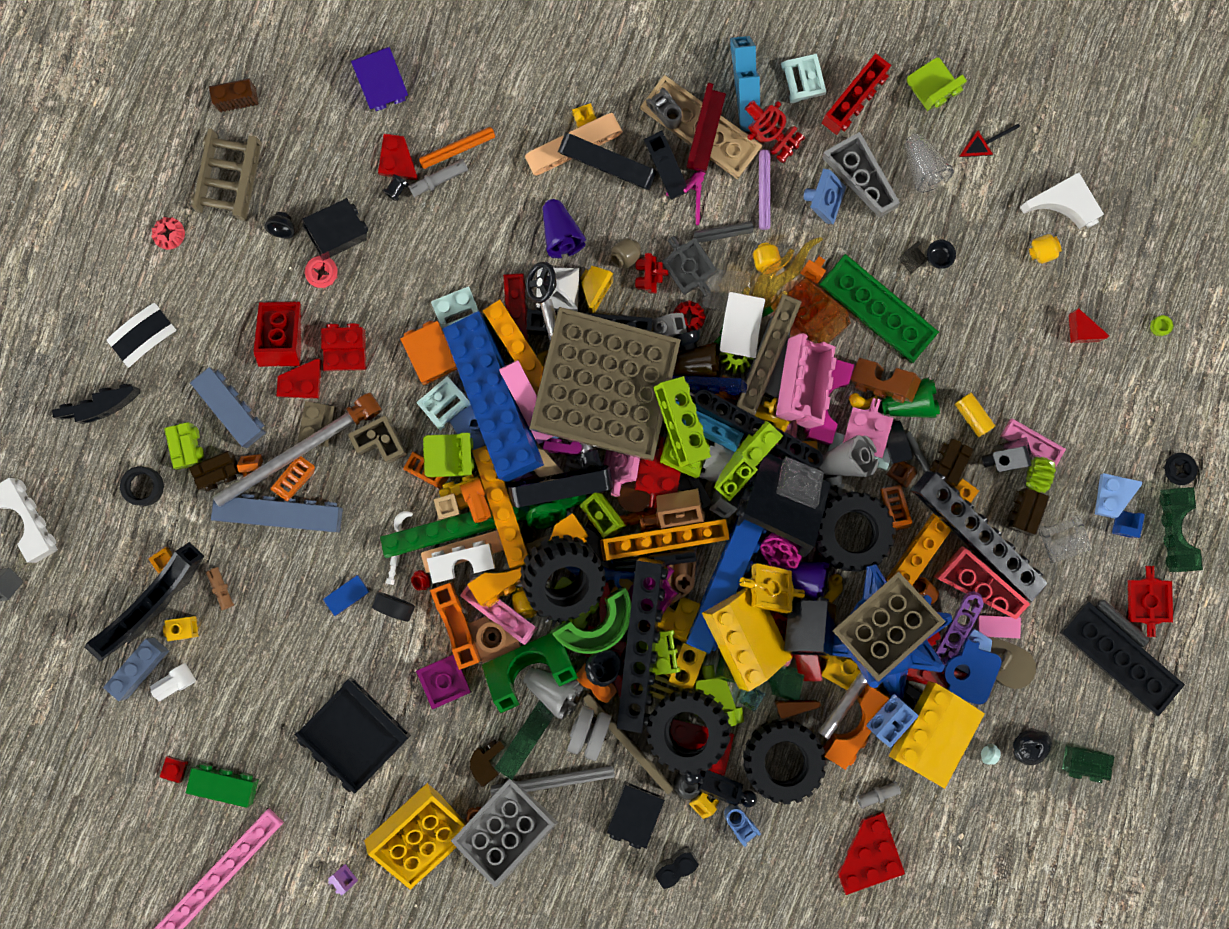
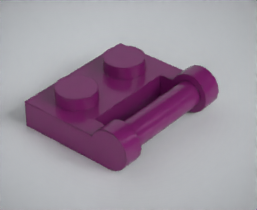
M550 438L549 442L544 441L543 450L549 453L577 456V454L581 453L582 446L579 442L574 441L569 445L563 444L561 439Z

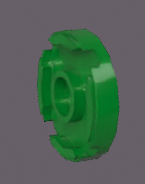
M547 503L528 511L525 519L528 527L534 526L536 529H546L555 526L557 521L565 519L567 512L565 506L560 503Z

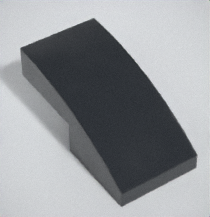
M901 421L892 422L886 444L891 464L912 460V453Z

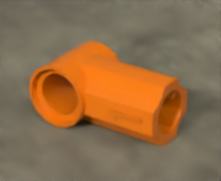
M480 478L460 485L463 498L468 503L474 522H483L491 518V512L485 499L486 493Z

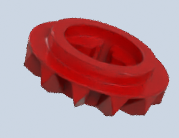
M690 300L681 302L674 309L673 313H683V315H686L688 309H690L691 315H694L695 318L691 319L690 325H688L687 318H684L687 332L700 330L705 322L704 309L698 303Z

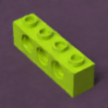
M684 376L662 382L653 387L680 468L710 458V447L705 440L703 426L699 422L696 405L692 402L689 393L690 388ZM675 398L678 399L679 405L676 403ZM682 418L686 421V425L683 424ZM689 438L692 440L693 446L689 443Z

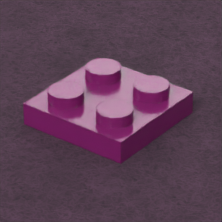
M454 655L416 670L432 710L472 692L463 670L458 669Z

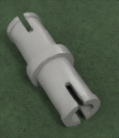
M893 781L880 788L876 786L872 791L858 795L856 798L860 808L864 809L877 802L881 804L885 799L901 794L897 782Z

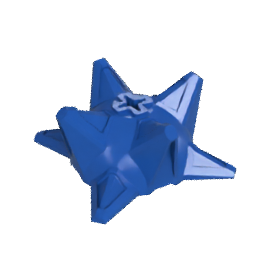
M876 564L867 566L863 597L856 604L850 615L887 582ZM920 594L931 605L932 598L928 595ZM937 612L945 620V623L879 682L862 666L835 633L832 655L851 658L857 664L869 686L877 688L883 683L890 696L895 694L903 700L907 674L910 668L942 672L945 668V665L928 642V639L952 623V615L950 613Z

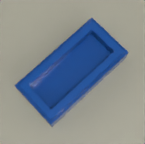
M357 575L323 600L333 615L337 616L370 593L360 576Z

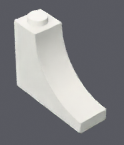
M1080 173L1071 176L1020 206L1024 214L1037 209H1050L1060 212L1069 217L1079 229L1087 226L1089 229L1099 223L1098 218L1104 215Z

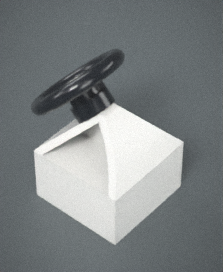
M544 261L535 264L530 269L526 279V292L530 300L536 303V309L541 310L540 303L552 299L555 311L562 307L578 312L579 268H553L551 264ZM537 272V279L533 280V277ZM533 287H537V297L533 293Z

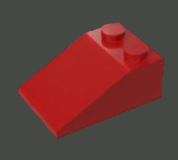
M259 302L253 351L258 367L300 366V302Z

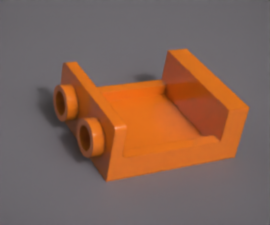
M433 320L422 325L423 328L417 331L415 329L404 333V337L400 338L423 385H427L457 370L439 322H434Z

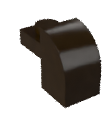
M502 738L499 741L494 739L485 746L486 751L479 745L471 756V773L482 788L501 772L492 761V758L506 747L507 744Z

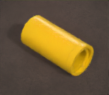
M972 392L954 403L977 437L984 435L996 426Z

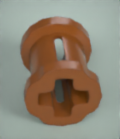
M657 512L647 516L638 515L641 533H644L645 530L657 528L662 530Z

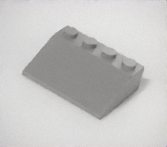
M509 778L451 842L496 888L508 878L559 822L531 795Z

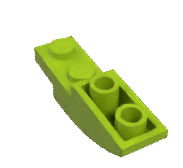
M768 421L753 436L749 434L722 470L714 488L730 501L757 472L756 466L783 435Z

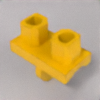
M775 397L772 402L765 401L764 405L759 404L755 416L765 422H773L774 427L785 432L788 424L792 421L776 417L778 398Z

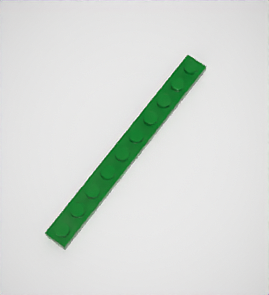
M586 495L524 507H513L517 522L526 520L525 515L528 511L539 505L560 503L567 509L583 503L586 500ZM471 512L384 535L380 537L383 555L385 558H389L497 527L492 512L491 518L478 523L474 522Z

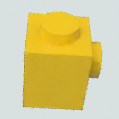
M196 616L165 620L163 634L167 637V641L199 637Z

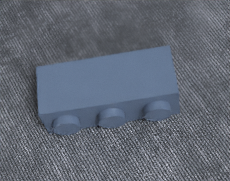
M146 638L103 688L118 701L128 699L167 655L169 650L156 638Z

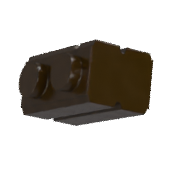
M951 438L940 445L938 449L940 456L938 460L935 459L932 462L929 470L934 473H941L946 478L945 482L949 486L955 487L962 476L973 449Z
M226 451L189 467L197 489L206 491V493L217 490V485L225 482L227 485L238 480L237 477L242 475V472H238L237 460L231 451Z
M1029 488L1017 491L1014 497L1015 508L1009 512L1007 522H1009L1008 528L1029 536H1036L1050 496Z

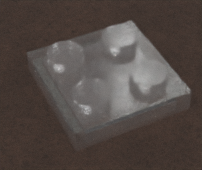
M785 457L782 461L777 494L815 509L819 505L824 472Z

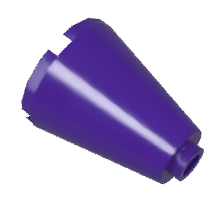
M550 199L546 201L542 211L548 256L559 259L562 258V254L568 253V256H572L578 253L586 245L584 234L560 200Z
M800 562L797 568L786 569L792 571L793 586L795 589L804 590L805 598L816 601L819 595L823 596L828 576L825 567L829 568L828 562Z

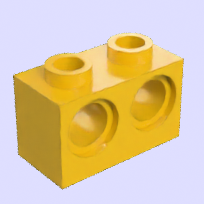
M682 641L681 645H676L678 652L676 653L677 666L680 667V670H685L687 676L682 681L675 678L676 673L665 674V676L668 677L667 681L684 689H693L706 652ZM686 650L694 652V658L691 661L683 659V653Z

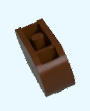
M636 481L625 482L621 485L620 496L617 497V500L624 510L637 513L645 508L650 509L648 506L651 495L643 491L634 490Z

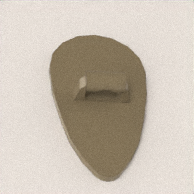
M989 637L992 640L991 652L997 654L1002 661L996 680L1012 689H1021L1029 685L1036 674V663L1032 655L1017 645Z

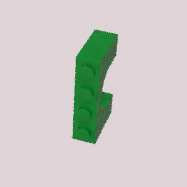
M551 633L482 664L492 700L500 714L520 705L514 688V682L518 673L531 664L543 663L548 665L559 687L578 678L567 648L557 641Z

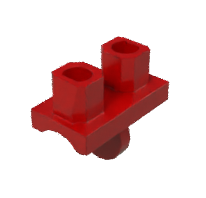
M645 253V257H641L635 262L636 270L645 271V277L635 279V288L647 291L650 294H656L657 283H663V277L668 276L669 271L663 269V263L657 262V257L652 256V253Z

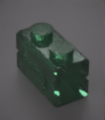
M1066 745L1062 769L1069 773V777L1082 779V775L1088 776L1090 781L1103 783V780H1111L1114 755Z

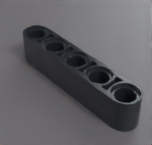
M565 132L558 149V153L649 191L657 173L655 169Z
M608 465L538 477L508 485L513 507H524L607 491L613 488Z

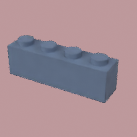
M209 367L191 381L190 384L241 447L248 448L266 434L263 429L265 425L257 416L255 418L250 413L252 409L245 401L241 402L239 400L237 390L232 385L228 386L226 384L224 374L219 369L214 370Z

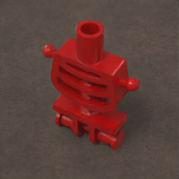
M754 100L745 107V110L754 119L748 127L751 131L748 139L753 140L755 137L761 143L777 139L778 142L770 150V153L772 155L777 154L781 149L782 152L776 158L784 164L788 156L791 157L793 155L792 149L797 150L799 148L798 144L805 137L799 132L795 133L797 130L796 126L789 127L784 134L782 133L786 124V116L778 109L781 106V102H775V106H765L762 110ZM770 132L771 135L768 138L763 136Z

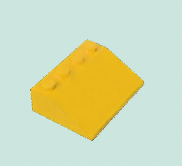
M746 587L702 613L739 689L745 691L753 690L766 682L792 658L790 653L784 651L785 642L770 611L752 607L751 588Z
M928 681L913 709L919 715L918 718L896 741L889 757L945 789L985 713L937 683Z
M426 783L368 836L364 842L368 855L411 890L457 848L451 840L467 823L441 794Z

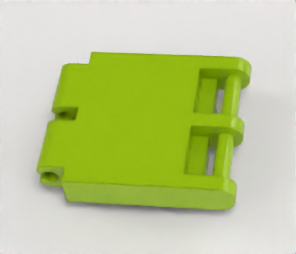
M674 629L660 631L659 643H656L655 651L658 652L657 663L653 664L652 672H655L656 675L680 672V667L677 666L676 653L678 652L677 648L674 647ZM667 636H669L670 649H668ZM639 641V647L643 650H647V643L645 641ZM670 654L672 655L673 667H671ZM636 662L639 670H645V665L642 662Z

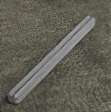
M613 766L515 782L526 792L614 778L615 773ZM505 783L492 785L490 787L491 796L493 797Z

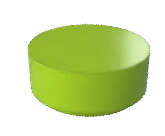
M1165 315L1154 318L1150 323L1151 332L1159 337L1168 335L1173 330L1172 320Z

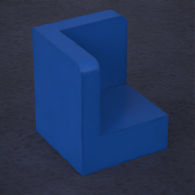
M1122 511L1119 517L1114 520L1112 534L1128 538H1140L1145 514Z

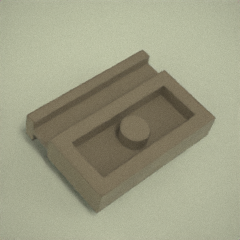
M305 401L297 442H301L333 422L336 407ZM330 438L318 446L329 448Z

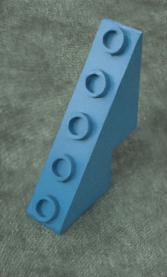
M750 36L730 38L740 129L743 132L750 131L748 127L754 119L745 110V107L753 100L760 107V76L756 71V46Z

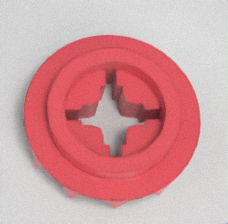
M163 217V219L156 221L155 226L152 227L151 237L157 246L170 250L178 247L183 242L185 230L177 219ZM166 226L172 231L169 234V239L165 235H161L166 232Z
M316 256L305 267L307 281L316 288H326L333 285L335 279L338 278V268L331 258L323 261L320 256ZM325 267L324 270L329 275H322L319 278V274L314 270H322Z

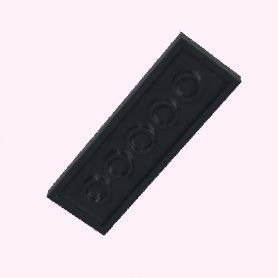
M1086 601L1059 632L1155 716L1159 717L1185 686L1182 681L1089 601Z

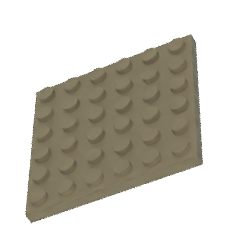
M559 307L529 430L653 461L663 420L653 387L662 382L672 380L681 340Z

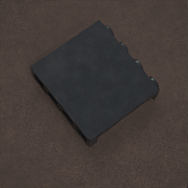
M768 453L756 466L757 472L746 483L748 488L744 490L741 497L744 501L737 510L736 515L739 518L736 525L740 526L744 519L800 545L798 554L806 557L815 547L831 483Z
M352 677L347 679L328 702L294 734L297 737V742L302 747H307L317 762H323L328 767L326 769L327 772L334 778L338 777L343 782L341 785L346 791H352L354 794L411 736Z

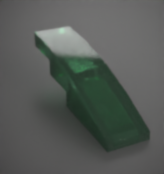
M540 700L494 768L510 780L514 778L554 717Z

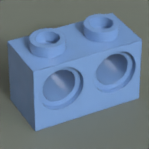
M893 694L866 726L876 737L891 748L919 715L898 696Z

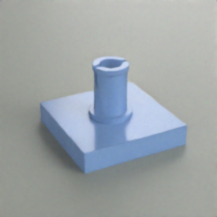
M823 169L817 189L806 188L804 200L812 201L810 208L826 224L834 225L846 186L831 170Z
M471 405L460 411L449 421L457 434L470 433V438H473L474 443L473 450L486 445Z

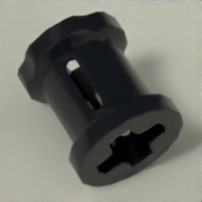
M393 174L392 181L382 192L398 202L399 195L409 184L401 177Z

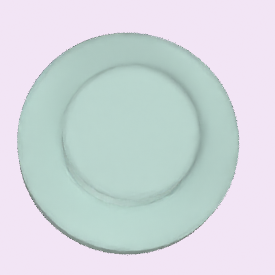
M988 744L981 751L982 761L987 765H994L1000 759L1001 752L994 744Z

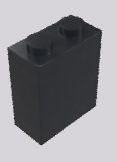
M347 198L302 219L303 227L323 261L367 240L368 227L363 220H359L356 206L353 203L350 204Z
M797 598V601H792V612L787 614L784 651L792 655L832 656L836 605L829 602L827 598H816V601H810L808 598Z
M625 781L607 827V833L610 834L609 837L616 841L626 840L630 846L636 849H641V847L647 849L665 801L664 796Z

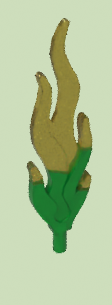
M822 237L814 238L804 244L792 264L781 274L775 276L791 260L794 250L791 248L783 258L770 265L761 273L750 296L765 299L762 317L776 310L782 294L787 295L788 292L785 290L781 291L771 303L773 297L782 286L799 275L809 250L823 240ZM746 286L741 294L749 295L750 287ZM723 326L721 328V331L719 332L721 335L714 341L717 342L719 348L721 344Z

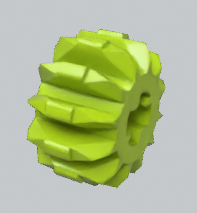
M719 353V356L724 357L720 363L728 364L725 368L726 371L733 367V374H736L737 368H739L741 373H744V366L750 368L751 364L748 361H753L754 359L740 356L737 360H734V355L731 353Z
M1035 457L1032 460V466H1029L1027 472L1026 486L1039 493L1048 491L1055 477V462L1045 457Z

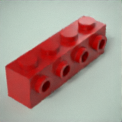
M875 53L826 113L822 124L836 135L841 130L845 132L852 123L850 119L853 115L858 116L865 106L862 104L865 100L870 101L877 92L875 88L878 84L882 86L889 78L887 73L892 65Z

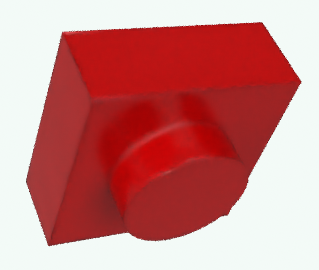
M167 756L159 778L181 783L188 761Z

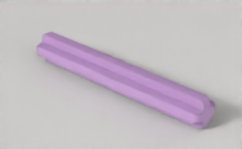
M760 150L759 229L768 230L770 228V151Z

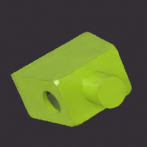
M714 664L702 666L703 678L696 679L695 691L700 689L706 695H713L715 697L714 700L717 703L721 702L724 706L722 708L723 711L735 710L736 707L725 676H716Z

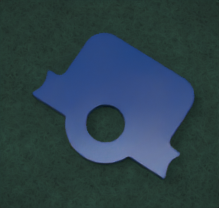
M966 638L961 654L953 656L946 663L944 677L949 683L947 690L967 702L980 705L988 700L1002 661L997 654L979 649L980 643L978 641H971ZM961 664L967 665L969 668L968 675L963 679L956 678L954 676L955 668Z

